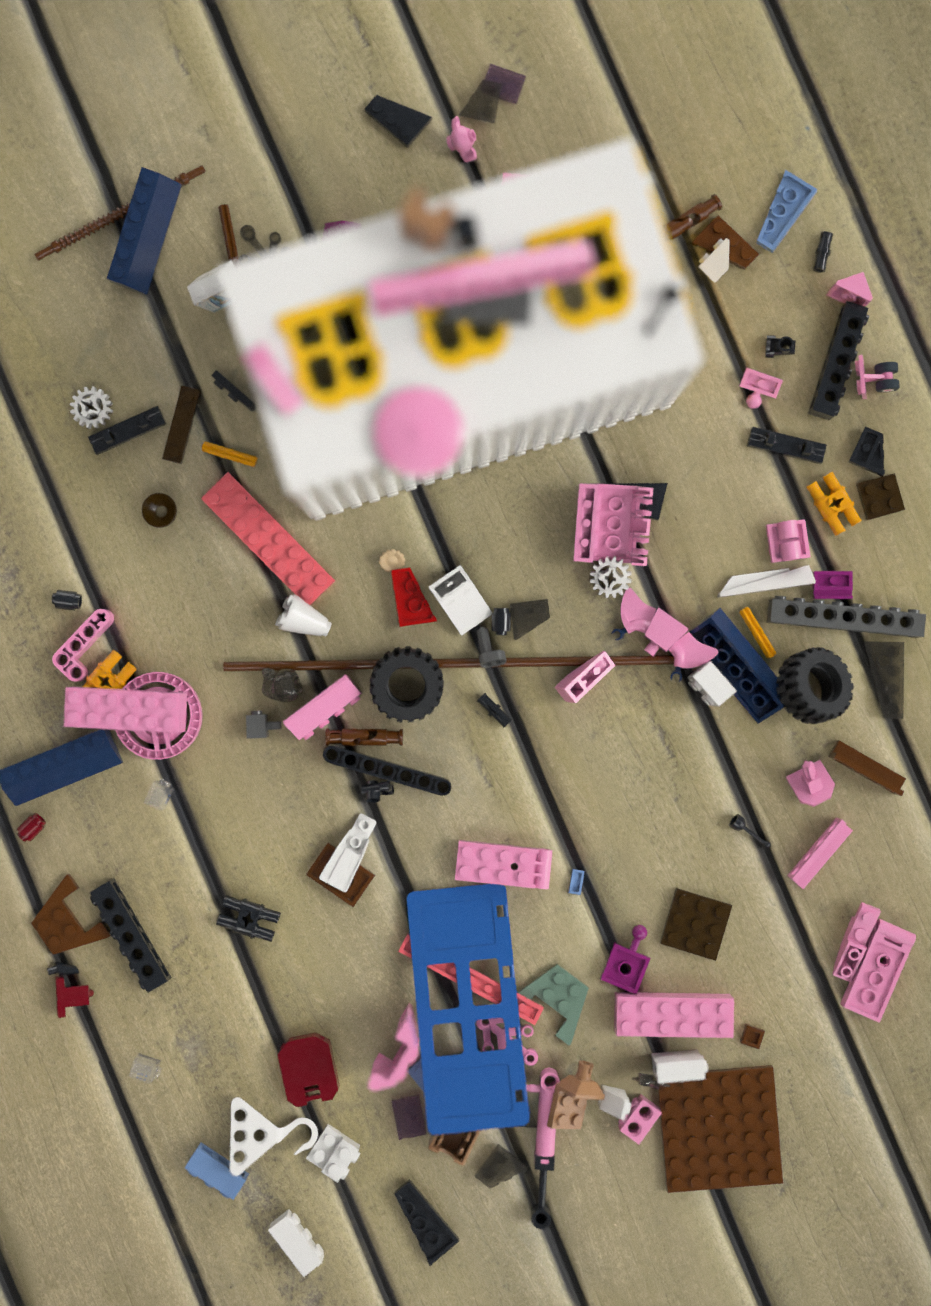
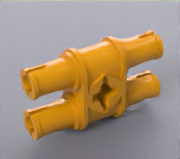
M832 471L822 477L831 491L829 496L824 495L817 481L806 488L815 501L813 502L814 506H816L821 514L822 520L828 523L834 535L837 536L845 531L837 517L838 512L844 513L851 527L862 520L853 507L854 501H851L845 487L840 485ZM839 500L835 506L829 507L832 502Z
M113 650L86 677V682L82 687L123 689L127 685V680L137 668L128 662L118 674H114L112 668L122 656ZM103 678H109L108 682L110 685H104L105 681Z

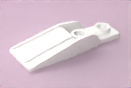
M359 814L352 829L347 832L319 877L320 880L343 892L348 890L369 842L368 838L376 825L375 820L364 814Z

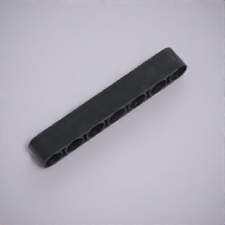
M332 745L323 751L324 760L330 764L440 796H445L451 791V782L445 777ZM330 749H334L337 752V757L334 760L330 759L327 755ZM352 754L355 756L356 762L354 765H349L346 762L347 755ZM366 760L374 762L373 770H367L364 767ZM385 765H389L393 769V773L389 776L384 775L382 771ZM403 771L411 773L409 781L402 780L401 773ZM427 776L430 779V784L428 786L420 785V777ZM446 782L449 786L448 790L445 792L439 791L438 783Z

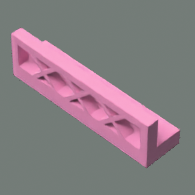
M835 818L787 876L804 889L853 830L846 825L845 821Z

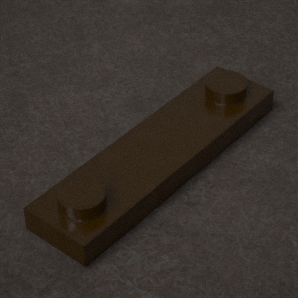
M181 385L162 457L163 460L182 464L201 394L200 390Z

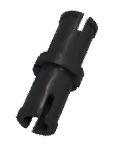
M821 232L820 242L815 251L816 260L813 268L815 272L823 273L826 271L827 259L831 255L830 245L833 237L831 232Z
M486 693L477 700L488 712V715L490 717L493 716L503 728L512 720L500 709L501 706L499 704L496 705Z

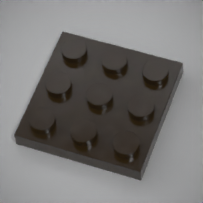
M676 888L660 944L716 961L733 905Z

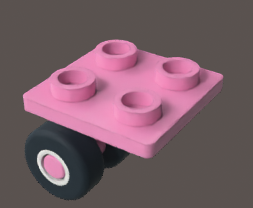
M858 355L859 360L855 361L857 376H860V380H856L858 395H862L863 399H867L866 382L877 381V392H892L900 388L899 380L893 379V374L898 372L897 362L878 363L874 366L875 374H865L863 355Z

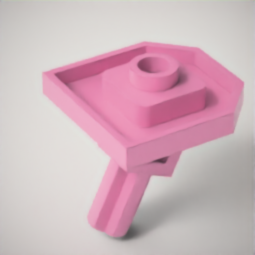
M806 760L803 762L802 769L786 776V780L800 803L815 807L832 797L835 783L821 760L814 763Z

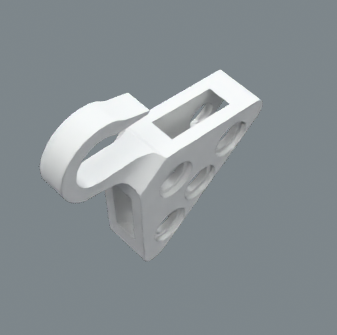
M234 1098L231 1103V1174L234 1176L240 1175L299 1124L308 1125L312 1134L310 1140L304 1143L294 1155L311 1148L318 1137L315 1123L308 1118H297L287 1126L278 1128L241 1098ZM237 1110L245 1112L246 1116L243 1121L235 1120L234 1113ZM258 1129L263 1130L265 1133L262 1141H256L253 1137L254 1132ZM237 1130H242L245 1133V1139L241 1142H237L234 1139V1133ZM236 1151L244 1152L245 1158L242 1162L234 1161L233 1155Z

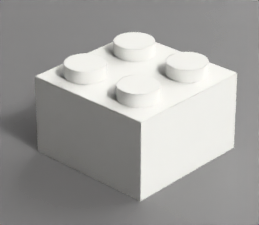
M712 662L701 665L687 677L690 680L688 684L695 691H700L703 695L701 699L708 706H720L736 692L734 687Z

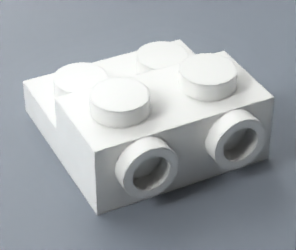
M327 1124L306 1159L321 1168L322 1173L338 1183L340 1178L344 1180L350 1169L347 1168L351 1162L355 1163L360 1156L358 1152L360 1145Z

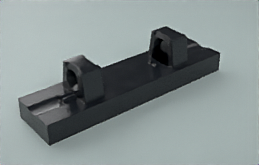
M155 406L88 436L95 454L99 455L166 425V421L160 408Z
M752 427L747 446L822 464L827 444Z

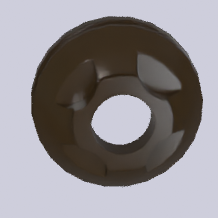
M154 493L143 502L142 516L153 527H167L173 523L177 516L176 503L169 495ZM161 506L167 509V514L164 517H158L156 513L157 509Z

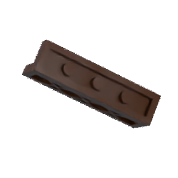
M837 740L828 757L894 795H903L904 791L901 790V787L906 778Z

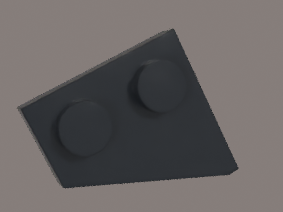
M865 426L849 463L883 477L885 474L883 434Z

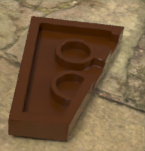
M719 215L691 243V245L699 246L711 254L715 250L713 246L720 239L724 241L727 238L729 240V263L744 270L759 256V253Z

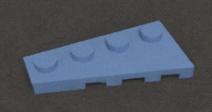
M785 170L757 239V244L773 253L815 196L817 189Z

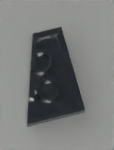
M376 95L364 108L365 113L407 148L432 121V117L379 95Z

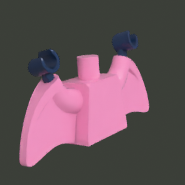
M631 588L625 591L621 603V619L624 628L614 629L611 634L619 631L620 637L615 640H621L627 632L629 634L633 631H640L645 633L644 637L650 641L644 651L651 656H654L659 648L665 652L669 650L674 657L675 667L670 676L671 680L674 674H679L680 682L682 679L681 668L688 669L701 666L718 654L717 649L697 641L688 632L689 629L662 609L658 608L656 611V608L646 605Z

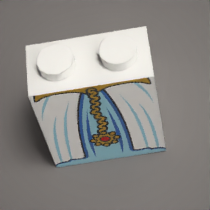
M232 261L197 277L187 286L195 306L211 312L228 306L217 269L232 265Z

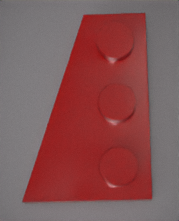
M411 568L391 570L399 627L437 622Z

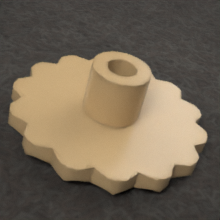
M388 549L386 552H382V555L379 557L380 567L386 572L389 571L391 573V570L401 569L405 565L404 554L400 553L399 550Z

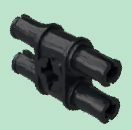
M226 895L222 906L238 911L239 916L235 919L219 914L216 925L231 929L234 934L239 933L250 937V939H255L256 937L272 942L275 931L260 927L258 922L264 919L278 923L281 913L265 908L264 904L260 905L247 901L246 898L239 900ZM250 913V918L253 919V921L249 922V924L247 925V919L244 917H246Z

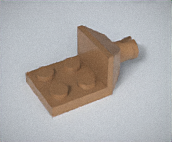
M580 1060L576 1075H568L556 1084L547 1127L551 1129H581L587 1100H604L605 1095L599 1085L591 1079L593 1063Z

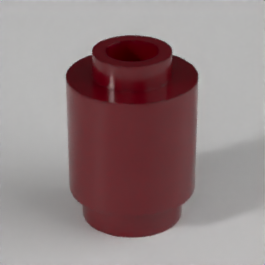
M37 813L29 815L17 828L18 837L25 842L27 840L31 842L44 829L46 821Z

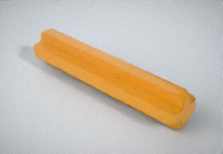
M203 442V452L255 467L257 464L256 456L210 442Z
M745 607L739 611L740 615L766 658L774 657L776 651L750 608Z

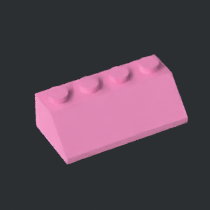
M345 675L283 721V723L298 740L304 738L306 741L315 734L313 732L314 729L318 726L322 729L330 723L328 720L330 717L341 715L345 711L344 707L350 703L352 706L357 703L362 693L349 675Z

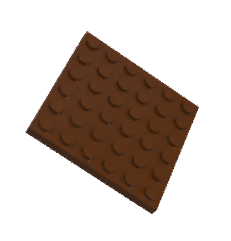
M772 1065L708 1070L705 1073V1079L658 1083L659 1105L662 1112L660 1116L666 1188L668 1193L783 1184L774 1069Z

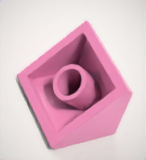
M864 272L837 281L826 294L842 303L849 301L864 307L873 298Z

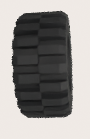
M405 646V648L401 649L400 647L394 648L393 651L386 652L373 668L369 687L372 701L374 704H377L378 710L381 713L387 714L386 717L389 719L393 717L397 719V722L401 723L403 720H408V723L414 722L415 719L420 721L425 718V715H430L440 703L444 685L443 673L439 668L438 662L433 660L432 655L428 652L424 653L420 648L412 649L411 646ZM402 667H410L422 674L425 681V689L419 698L412 701H403L392 695L389 690V678L395 670Z
M822 647L806 649L786 659L778 671L780 676L777 677V684H779L777 693L781 696V704L786 706L785 710L789 714H793V718L800 720L802 723L813 725L835 719L843 715L851 704L849 701L853 698L852 690L854 689V684L851 683L852 675L848 672L846 663L841 661V657L834 655L833 651L825 650ZM809 672L815 675L821 685V700L810 689L808 682Z

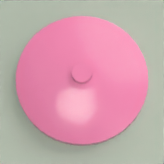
M427 388L405 389L391 396L379 410L374 426L375 443L384 461L394 470L415 477L432 475L444 469L456 456L462 439L461 420L453 404L442 394Z

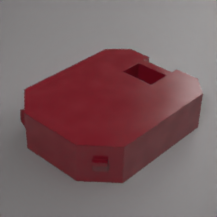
M317 1032L289 1038L280 1047L281 1050L278 1053L287 1101L296 1107H302L307 1105L308 1101L321 1099L322 1102L333 1100L339 1090L340 1083L330 1039ZM320 1091V1093L307 1096V1092Z

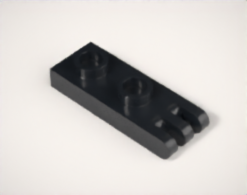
M215 370L211 375L215 380L213 383L220 390L225 388L229 392L228 396L235 403L240 401L250 411H255L256 406L253 401Z

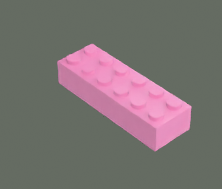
M66 687L64 727L169 733L185 732L187 693Z
M615 992L614 1031L616 1036L734 1038V998L730 994L645 992L634 994L632 992Z

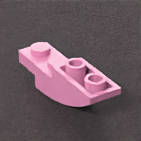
M861 902L855 917L852 916L846 929L834 965L833 976L852 982L867 949L865 945L881 913L880 909Z

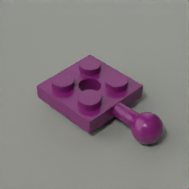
M636 925L633 928L632 935L634 938L629 948L617 943L613 944L600 980L637 994L651 959L644 954L636 952L640 941L647 937V929L643 925ZM627 963L630 965L631 969L628 973L620 971L622 964Z

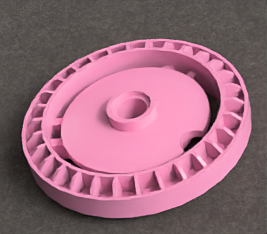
M151 672L134 678L123 689L139 690L147 684L163 682L174 686L176 689L173 691L165 687H152L146 690L187 693V702L190 708V724L185 735L172 746L171 741L175 740L181 733L134 731L143 741L154 744L155 749L139 743L132 736L130 730H116V733L126 748L134 754L147 759L161 760L174 757L189 748L199 734L203 714L200 699L189 683L174 674ZM160 744H166V749H160Z

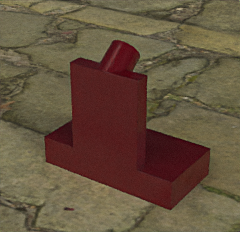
M55 976L58 1018L66 1017V1007L89 1005V998L94 995V991L89 989V985L64 987V976Z

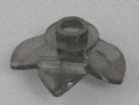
M638 1072V1077H632V1080L639 1082V1085L652 1089H660V1086L670 1087V1084L654 1081V1075Z

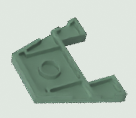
M556 964L535 981L522 988L518 993L529 999L536 995L566 1018L555 1033V1036L570 1046L589 987L559 964Z

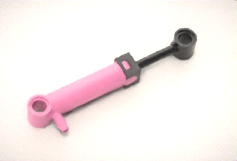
M550 1067L541 1071L539 1076L540 1085H526L527 1091L539 1093L536 1146L534 1151V1169L540 1170L538 1203L531 1208L532 1224L537 1229L547 1228L551 1221L548 1206L545 1205L547 1171H554L556 1129L547 1127L555 1086L560 1081L557 1071ZM553 1076L555 1079L552 1083H546L544 1081L545 1078ZM539 1213L545 1214V1217L542 1219L536 1218V1215Z

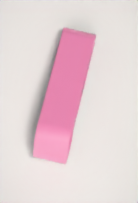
M97 609L53 655V664L69 680L81 682L88 676V669L78 659L114 622L112 612L105 609ZM102 614L105 615V617H104V618L106 619L105 622H104V621H101V620H102V617H101ZM89 627H92L94 630L91 637H88L86 633ZM76 641L80 643L78 651H75L73 648V644ZM62 655L67 657V662L64 665L60 662ZM76 668L81 670V675L78 678L74 676Z

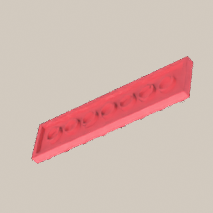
M229 472L201 498L295 595L299 596L310 606L335 582L316 560Z

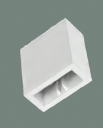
M698 1050L651 1053L653 1074L658 1083L705 1079V1073L708 1072L707 1061L704 1060L703 1055H700Z

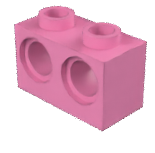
M640 1094L638 1098L635 1097L632 1100L629 1115L626 1114L625 1120L619 1119V1129L630 1139L640 1144L662 1112L657 1105ZM642 1107H648L649 1110L646 1113L642 1114L639 1112ZM632 1122L637 1123L635 1129H629L628 1125Z

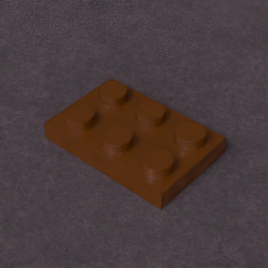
M328 842L306 875L354 907L375 877V874L359 864L346 892L320 880L319 877L336 850V847Z

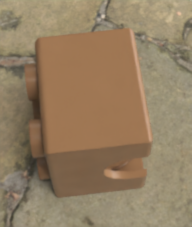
M415 186L399 213L402 236L411 242L416 240L422 243L421 246L430 252L433 250L440 252L453 229V219H455L454 206L443 201L437 210L428 211V207L425 206L426 202L423 201L426 191Z
M481 1130L441 1135L431 1134L428 1149L436 1153L439 1151L451 1156L455 1163L464 1166Z

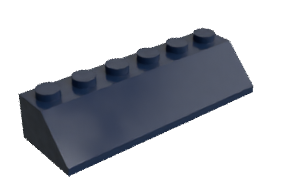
M141 167L108 272L107 280L111 283L145 295L148 294L182 184L161 173Z
M721 608L713 612L690 631V634L697 641L718 650V654L709 662H712L736 690L734 696L757 724L785 707L784 704H781L780 694L777 693V688L779 687L777 676Z
M100 729L1 769L0 785L12 803L18 806L120 765L123 761L110 729Z

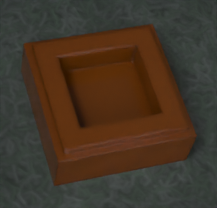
M745 1024L740 1043L760 1049L765 1030Z

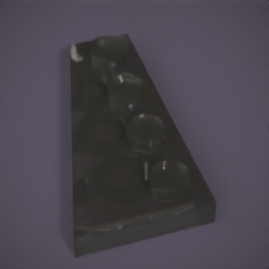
M864 641L882 718L903 719L904 642Z

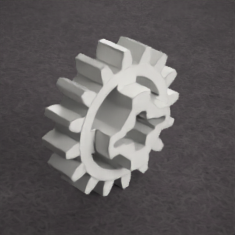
M92 386L90 391L87 387H84L83 393L80 390L77 391L78 397L72 396L75 403H70V406L74 407L70 413L75 415L73 419L76 422L79 421V425L82 427L86 424L88 429H91L92 425L97 429L99 428V423L105 425V418L111 419L108 413L113 412L109 408L113 403L107 401L109 396L104 394L102 389L97 391V388ZM86 404L94 406L97 411L89 409Z
M606 556L605 562L599 559V566L593 565L596 571H591L590 573L591 576H594L590 580V583H595L593 589H599V595L603 592L606 593V598L609 597V594H612L613 598H616V593L623 595L622 589L628 590L629 586L626 583H631L632 580L627 578L632 574L631 571H626L629 565L623 566V559L617 562L616 556L612 560ZM610 565L607 570H601L604 566ZM616 567L620 568L623 574H619ZM611 570H613L612 574L614 578L612 579L611 584L609 585V577L607 576H609ZM599 580H602L606 586L603 587ZM621 584L618 588L612 589L614 585Z

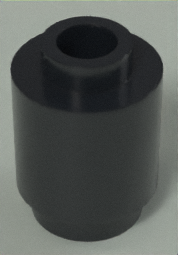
M57 590L52 595V604L55 605L56 609L75 611L81 608L82 594H78L75 591Z
M494 608V613H492V631L495 632V635H507V632H511V613H509V608Z

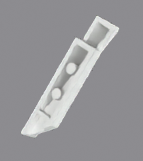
M809 565L791 571L788 568L732 576L717 596L720 598L811 585L816 583Z

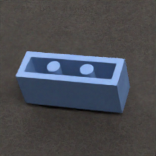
M202 1142L185 1166L190 1175L198 1176L204 1180L208 1187L216 1188L222 1196L233 1200L249 1175L246 1171H243L238 1176L232 1175L230 1172V1161Z

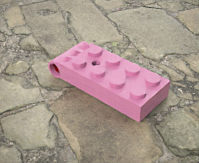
M459 840L455 880L549 889L553 850ZM517 863L518 867L516 869H512L511 864Z
M878 919L865 945L867 948L852 982H849L840 1004L844 1008L880 1023L911 948L915 943L916 935ZM881 957H884L883 962H880Z

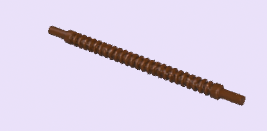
M203 165L186 174L184 172L179 174V178L174 177V181L186 186L190 183V180L206 171ZM127 202L126 206L122 205V208L117 207V211L112 210L111 214L108 212L107 216L102 215V219L98 217V221L93 220L92 224L88 223V226L83 225V229L78 228L79 231L76 232L74 230L73 234L69 233V236L64 235V239L59 238V241L51 242L50 246L35 253L37 260L39 261L54 252L59 253L62 251V248L66 249L67 245L71 246V243L76 244V241H81L82 237L85 239L86 235L90 236L92 232L95 234V230L100 231L101 227L104 229L105 225L110 226V222L114 224V220L119 221L120 217L124 218V215H127L130 204Z

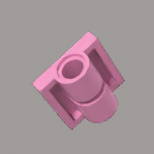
M805 519L766 525L771 563L811 557Z

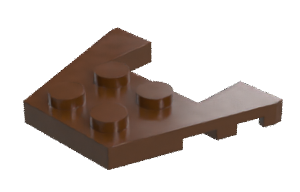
M70 874L64 877L31 922L53 955L111 936L108 927L103 921L86 932L65 903L64 899L79 889V886Z

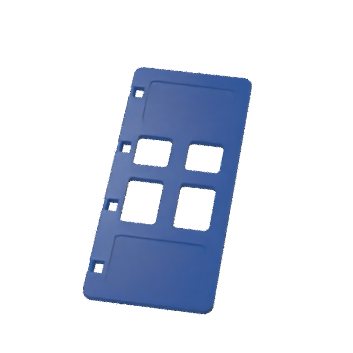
M483 884L413 891L407 896V908L428 1131L433 1135L526 1125L530 1117L506 887L498 884ZM503 905L504 917H497L496 906ZM495 958L498 961L502 1000L498 1004L475 1006L472 999L469 963L473 960ZM454 963L456 966L459 1006L457 1008L432 1010L430 1008L427 966ZM502 966H509L510 977H503ZM502 1018L504 1020L506 1048L478 1051L475 1022L483 1019ZM459 1022L462 1028L463 1053L436 1056L434 1053L432 1027L436 1024ZM515 1027L516 1039H510L509 1028ZM515 1090H522L523 1101L516 1102Z

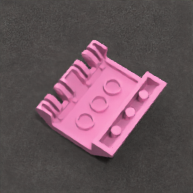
M579 483L573 561L593 563V561H598L599 559L605 561L606 556L610 560L616 556L617 562L623 559V563L647 566V557L638 556V554L648 555V550L636 548V543H649V538L640 537V535L649 536L651 519L643 518L642 516H651V511L639 510L640 503L645 505L652 504V499L643 498V496L653 497V488Z
M410 1003L398 1022L395 1038L403 1043L395 1057L391 1060L379 1053L374 1060L368 1083L369 1088L373 1091L395 1086L398 1080L402 1081L407 1073L408 1063L412 1064L418 1055L419 1030L413 1006Z

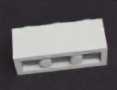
M288 1209L271 1222L268 1231L303 1277L323 1262L324 1251L319 1244H315L310 1231L302 1227L296 1213H292Z

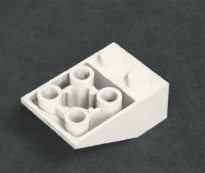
M461 565L429 586L430 591L461 636L492 615L488 605Z

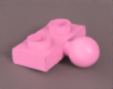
M746 367L739 386L754 391L753 394L747 397L746 403L748 407L756 409L762 403L761 394L776 399L783 380Z

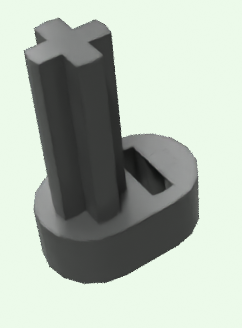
M481 627L478 629L477 636L481 652L479 655L480 666L489 668L505 664L507 662L505 651H492L488 628Z

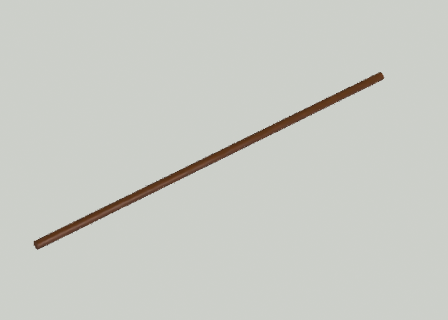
M673 655L609 656L616 666L674 665ZM594 656L506 658L507 662L505 664L495 667L581 666ZM479 658L433 659L438 662L439 668H483L480 666ZM378 660L224 662L223 670L373 669ZM402 667V668H399V669H414V668Z

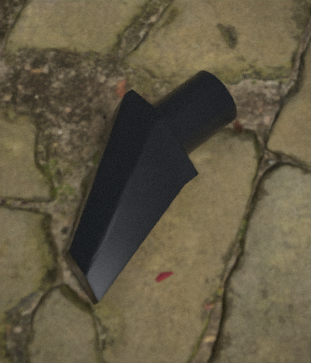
M56 962V966L47 968L49 976L56 973L59 976L79 974L77 966Z

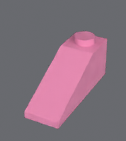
M262 343L243 356L285 415L303 403L269 350Z
M602 651L569 673L555 686V689L565 702L577 703L616 665L607 653Z

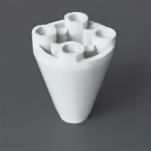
M295 594L289 595L288 598L286 597L282 606L285 610L278 616L275 623L278 629L308 635L327 636L332 623L325 616Z

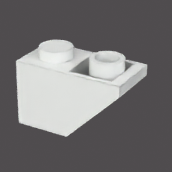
M727 238L724 241L720 239L713 246L715 250L710 255L706 253L699 260L701 265L698 268L713 283L729 269V240Z
M602 1085L601 1090L605 1098L598 1101L599 1109L621 1120H625L626 1114L629 1115L631 1103L625 1090Z

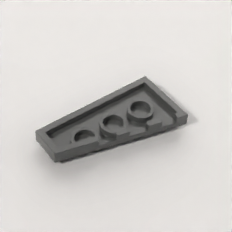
M533 287L444 303L443 321L530 326Z

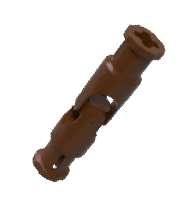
M715 194L711 195L709 200L704 203H698L681 214L679 218L663 225L667 239L672 241L684 233L685 230H689L709 218V215L716 210H722L723 206L718 196ZM694 214V219L692 220L688 215Z
M326 728L325 743L326 745L342 744V746H387V744L403 746V729L388 731L387 729L330 730ZM369 735H373L375 738L369 740Z

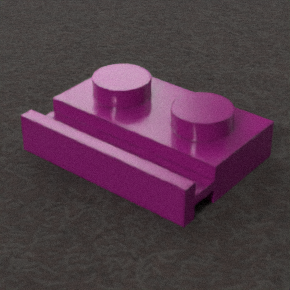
M813 571L816 581L813 584V599H853V571Z

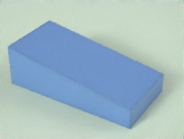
M572 869L568 893L581 895L585 871Z

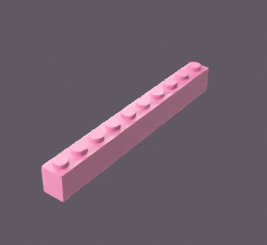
M587 241L369 281L375 315L378 316L593 276L592 256Z

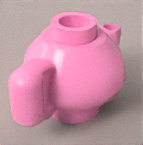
M456 116L452 119L451 135L447 136V145L451 151L456 150L459 152L463 161L468 163L477 159V153L472 147L474 141H476V134L473 129L470 130L460 125L459 117Z

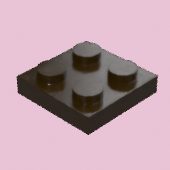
M895 473L856 484L866 521L905 510Z

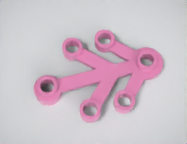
M502 1018L488 1019V1024H483L482 1020H477V1027L483 1030V1051H486V1046H491L492 1050H494V1045L491 1043L490 1030L497 1035L498 1050L505 1049V1028L501 1029L496 1025L504 1023V1020ZM530 1024L520 1027L521 1035L525 1037L533 1035V1027ZM515 1027L509 1028L510 1039H514L511 1036H516ZM530 1028L531 1032L529 1034H526L524 1032V1029ZM522 1046L524 1063L529 1066L536 1064L538 1061L536 1050L532 1048L526 1049ZM529 1055L534 1056V1059L532 1061L527 1060V1057Z

